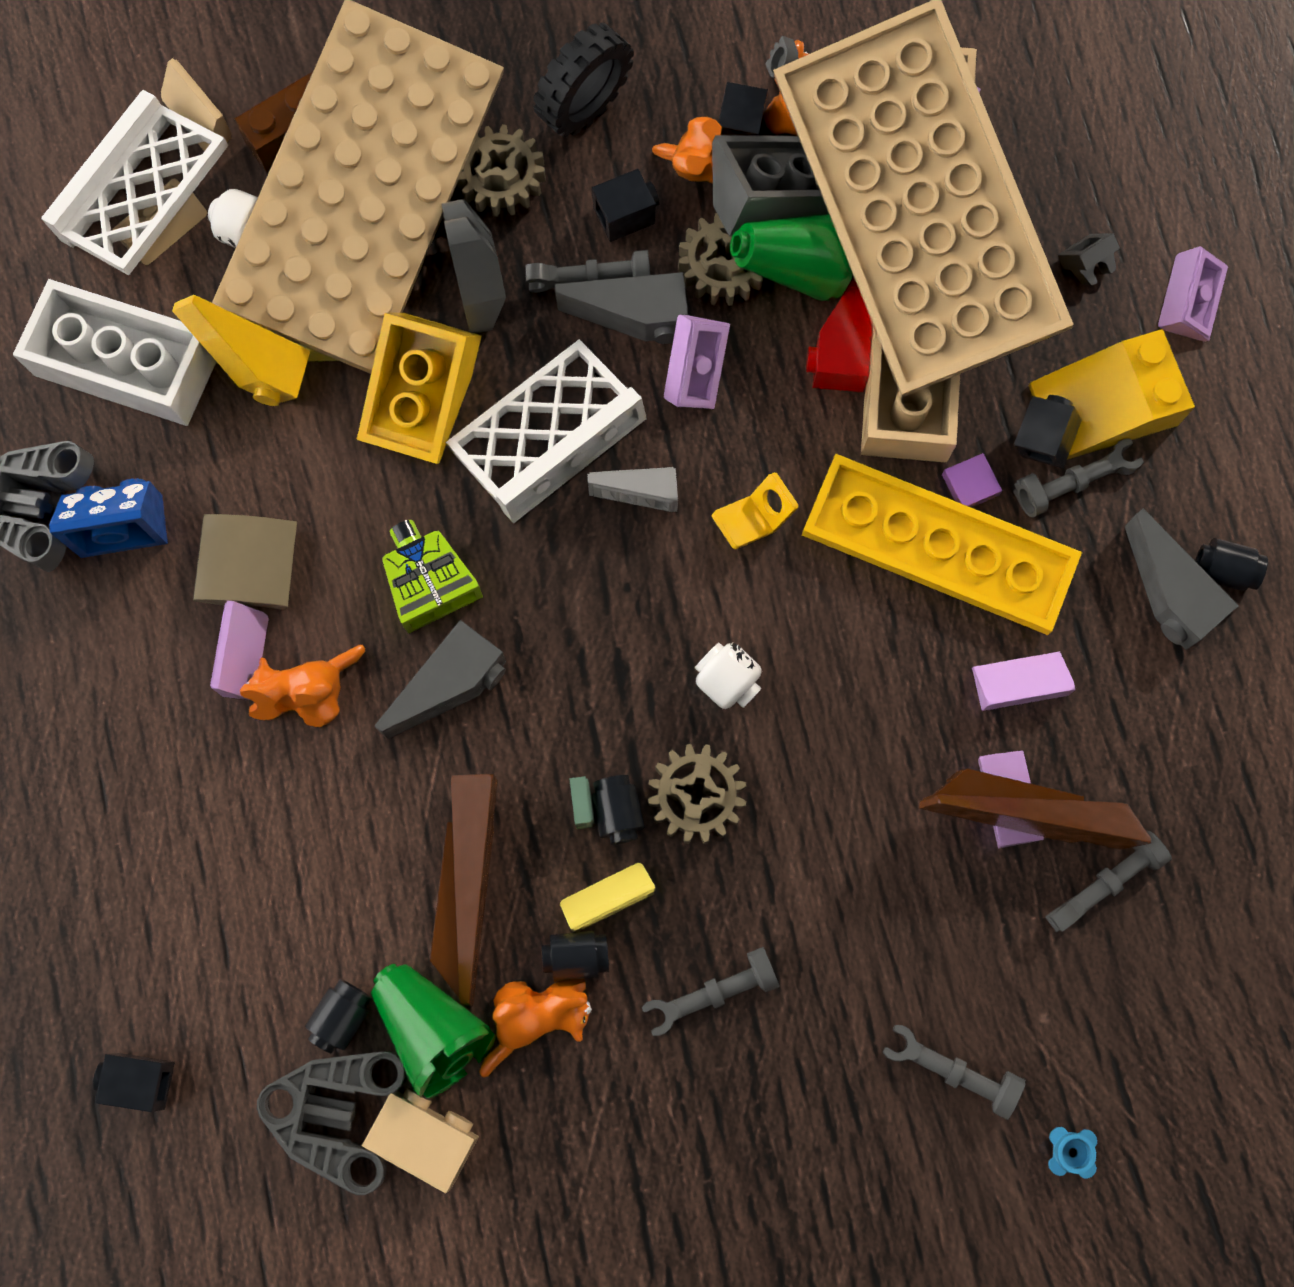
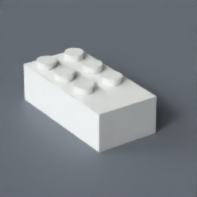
M48 279L13 353V356L36 377L188 426L216 364L215 359L181 321Z

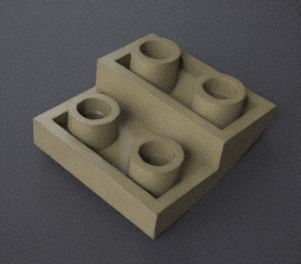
M204 514L193 601L224 606L228 600L245 605L285 610L288 607L297 521L245 515Z

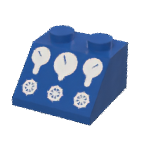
M127 479L120 482V486L109 488L84 486L77 489L76 493L61 495L49 523L50 533L80 558L168 544L163 496L150 481L143 479Z

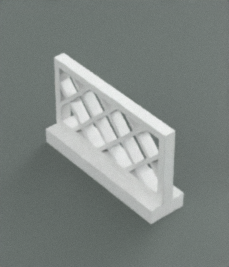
M142 90L41 219L61 242L72 248L77 246L123 273L130 275L229 145L224 137L162 106L154 95ZM170 124L176 126L178 136L158 141ZM200 142L210 144L202 155L189 158V145ZM179 148L181 160L161 166L160 153ZM151 156L153 168L133 173L143 158ZM183 173V180L178 187L164 190V177ZM154 180L156 193L136 198L135 185ZM126 188L127 201L108 206V203L118 190ZM155 205L158 206V212L152 220L139 223L138 210ZM129 213L130 226L111 231L110 218ZM101 221V234L83 237L93 222ZM132 237L133 245L123 258L116 256L113 252V242Z
M579 339L450 438L446 444L496 500L503 513L514 524L647 418L641 396L632 387L627 389ZM579 356L589 365L587 377L565 376L566 366ZM541 386H556L554 403L532 402L533 392ZM563 387H586L584 404L561 403ZM593 388H611L618 395L607 405L591 404ZM507 412H523L520 429L498 428L499 420ZM530 412L552 413L550 430L528 429ZM560 413L582 414L581 425L573 431L558 430ZM473 438H489L487 455H468L462 447ZM497 438L519 439L517 456H494ZM527 439L549 440L548 451L542 456L524 457ZM478 465H485L484 471ZM493 466H515L514 477L501 488H498L491 480Z

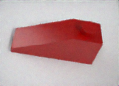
M853 278L821 328L816 347H808L806 372L813 373L812 388L864 392L869 377L872 321L855 278Z

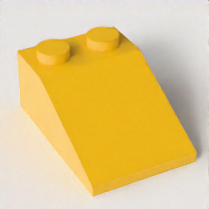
M385 313L357 440L435 464L440 463L446 442L449 439L472 378L482 335L406 313Z
M1163 329L1121 341L1034 380L1028 385L1032 396L1047 399L1048 395L1061 396L1070 400L1076 408L1082 421L1067 460L1114 446L1123 439L1133 440L1179 426L1195 408Z

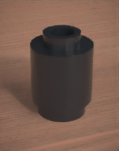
M1213 538L1209 545L1203 544L1195 560L1218 585L1240 591H1246L1248 588L1257 590L1264 580L1268 566L1267 556L1259 554L1257 549Z
M616 775L595 781L593 783L595 793L591 795L600 838H610L611 845H619L637 840V832L643 830L645 826L636 786L630 784L629 776Z
M594 931L550 935V944L542 945L543 972L553 973L554 982L598 978V973L609 972L606 934L595 935Z
M340 979L335 988L331 986L328 988L306 1023L305 1027L312 1032L308 1040L330 1054L333 1053L336 1047L346 1050L370 1011L366 1007L372 997L351 983Z

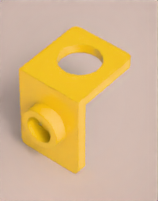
M774 472L769 474L750 496L715 510L712 518L731 547L738 549L775 533L798 509V503L779 475ZM770 489L774 490L781 499L782 509L780 513L775 512L768 503L767 494Z

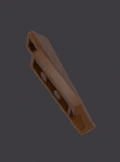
M968 768L954 773L946 780L947 783L933 795L922 799L919 804V809L1068 843L1084 841L1119 850L1151 844L1150 836L1128 804L1084 801V796Z
M494 774L452 775L453 822H447L430 962L455 992L463 1005L473 1006L494 835L493 819L498 780Z

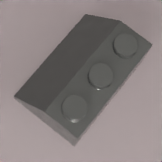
M715 135L712 141L713 207L729 236H733L744 223L829 214L798 136Z

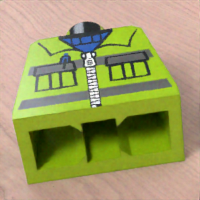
M413 520L402 521L390 529L389 532L398 549L382 557L398 617L408 634L483 598L476 579L439 531H433L421 537Z

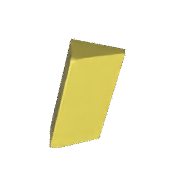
M636 863L563 899L560 902V906L570 929L573 932H579L654 895L655 886L643 864Z

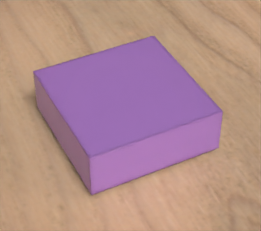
M983 453L949 467L942 473L954 500L971 508L999 496L1003 491Z

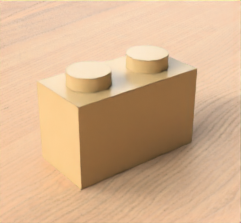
M407 1088L404 1094L399 1091L390 1093L362 1147L444 1193L449 1192L479 1138L478 1135L470 1131L473 1123L452 1111H448L444 1117L431 1110L429 1106L432 1101L424 1095L419 1097L413 1089Z

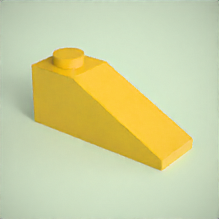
M196 295L174 303L172 312L236 385L253 393L254 400L265 405L278 406L279 403L298 397L311 350Z

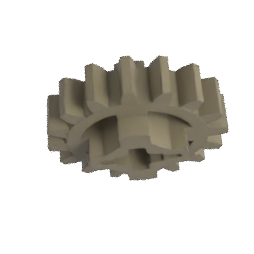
M502 125L499 133L493 134L489 126H486L485 136L480 138L477 135L457 182L458 189H463V197L467 203L475 200L476 209L480 213L487 206L492 207L493 216L498 217L501 208L505 207L510 215H514L516 204L520 203L525 208L530 207L529 194L533 196H540L541 194L540 182H545L546 179L545 168L543 167V153L537 152L536 140L534 138L524 142L523 130L520 128L513 135L508 134L507 125ZM479 161L481 164L475 168L476 174L473 176L474 167ZM527 165L528 168L524 179L521 180L519 176H521L524 173V167Z
M715 213L714 223L708 224L705 219L700 218L698 220V232L690 228L686 230V242H680L679 256L682 258L678 260V270L685 273V287L696 284V298L699 299L705 293L711 295L710 302L712 305L717 303L719 297H725L728 306L733 305L734 295L739 294L746 301L750 296V287L760 290L763 278L750 271L745 273L743 268L736 264L735 258L731 255L730 251L732 236L728 235L717 213ZM703 246L705 251L700 255V260L696 262L697 252Z
M687 744L685 756L681 758L673 750L670 751L668 756L671 765L666 766L657 763L655 770L662 776L661 780L652 779L649 780L648 784L649 788L658 791V795L648 799L649 806L660 807L661 809L654 817L656 824L667 820L670 823L667 835L671 837L678 830L684 832L683 837L686 844H689L693 834H699L702 843L708 844L709 832L713 830L718 836L723 838L726 835L723 823L728 822L737 825L740 820L732 811L733 808L743 809L746 806L744 799L736 797V793L746 789V782L734 781L733 778L739 772L740 767L737 764L727 768L724 765L727 753L724 751L716 759L711 757L710 745L705 744L701 754H695L692 745ZM695 765L694 772L685 778L671 779L680 769ZM711 769L721 776L727 791L715 785L710 777ZM694 784L703 785V793L710 795V798H702L699 805L692 804L691 795L684 793L685 790H693ZM667 797L679 802L685 812L683 820L673 813L667 802ZM710 809H723L722 813L714 820L699 824L701 815Z

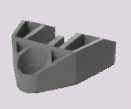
M464 199L442 203L445 229L469 332L476 334L491 331L506 299L492 233Z
M62 441L9 451L0 456L1 547L46 572H51L58 567L65 554L66 545L50 533L49 527L39 523L28 522L25 519L19 518V516L43 519L45 514H51L53 506L48 504L51 496L48 493L30 491L28 489L33 488L58 493L80 489L87 482L93 470L94 457L92 454L73 442Z
M394 1051L316 1059L267 1085L260 1092L257 1099V1111L261 1120L290 1159L350 1193L366 1195L375 1191L383 1184L387 1175L386 1161L362 1147V1144L351 1142L352 1139L306 1130L307 1123L350 1131L356 1116V1102L314 1094L315 1088L318 1086L349 1093L362 1092L377 1096H387L390 1093L399 1091L404 1086L407 1074L398 1054ZM382 1059L391 1060L398 1070L396 1082L392 1086L385 1088L378 1086L372 1078L374 1065ZM278 1089L288 1091L293 1098V1109L284 1118L274 1116L268 1107V1100L271 1094ZM359 1157L371 1159L377 1168L375 1180L370 1185L361 1186L352 1179L351 1166Z

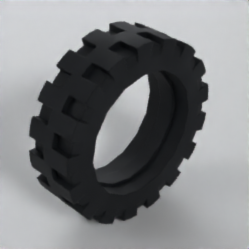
M596 23L588 26L587 31L581 30L574 35V40L570 44L567 42L559 50L561 54L557 59L553 58L547 66L548 72L545 76L541 77L537 85L539 91L534 94L533 101L536 103L533 106L534 112L562 137H568L569 134L574 136L580 133L581 128H588L593 123L594 118L600 117L607 110L606 106L608 103L616 99L619 94L618 89L620 86H624L627 81V71L632 69L633 60L631 58L634 56V50L625 39L605 23H600L599 26Z

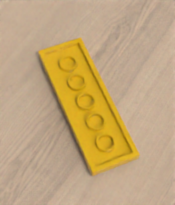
M838 454L834 456L802 532L804 537L1046 635H1049L1054 628L1082 554L1081 551Z

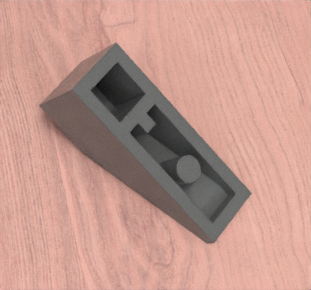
M683 272L555 284L558 311L643 341H655L660 344L673 343L678 315H688Z
M1144 508L1124 526L1154 617L1161 624L1163 634L1171 642L1181 645L1187 650L1205 637L1238 607L1235 601Z
M460 620L375 724V728L387 739H390L478 697L485 688L492 690L506 672V668L503 667L506 663L503 652Z

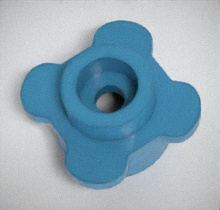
M1063 1127L1054 1128L1049 1135V1139L1053 1144V1157L1048 1162L1051 1172L1057 1176H1063L1068 1172L1079 1174L1080 1177L1085 1179L1092 1177L1097 1169L1095 1164L1097 1137L1095 1134L1087 1129L1074 1133L1068 1132ZM1071 1148H1075L1077 1151L1075 1157H1070L1069 1155Z

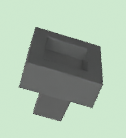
M1095 233L1084 237L1057 256L1063 269L1071 270L1081 284L1094 285L1097 283L1094 275L1095 264H1098L1102 274L1113 273L1116 270L1114 252L1119 250L1120 247L1114 233Z

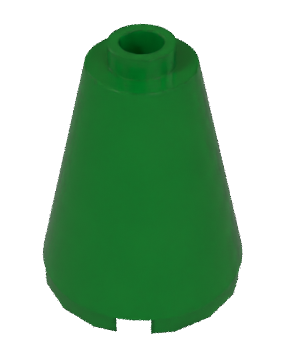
M829 214L744 223L733 234L731 239V255L735 258V262L739 267L820 301H830L829 298L840 297L849 285L853 275Z
M391 964L382 969L374 978L373 983L375 986L371 991V996L409 1081L419 1097H422L424 1094L427 1099L432 1098L455 1085L467 1075L463 1068L470 1062L472 1057L480 1063L494 1045L496 1036L487 1024L408 964L400 966Z

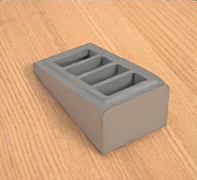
M676 468L603 471L587 474L589 496L677 512Z

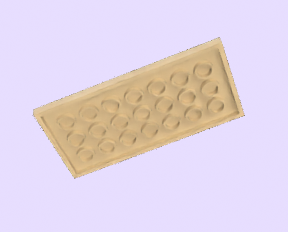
M344 0L212 303L281 337L371 374L384 314L402 313L443 218L442 203L449 202L501 81L504 67L352 0Z
M931 0L773 70L774 77L901 397L1072 329L1074 324L941 0Z

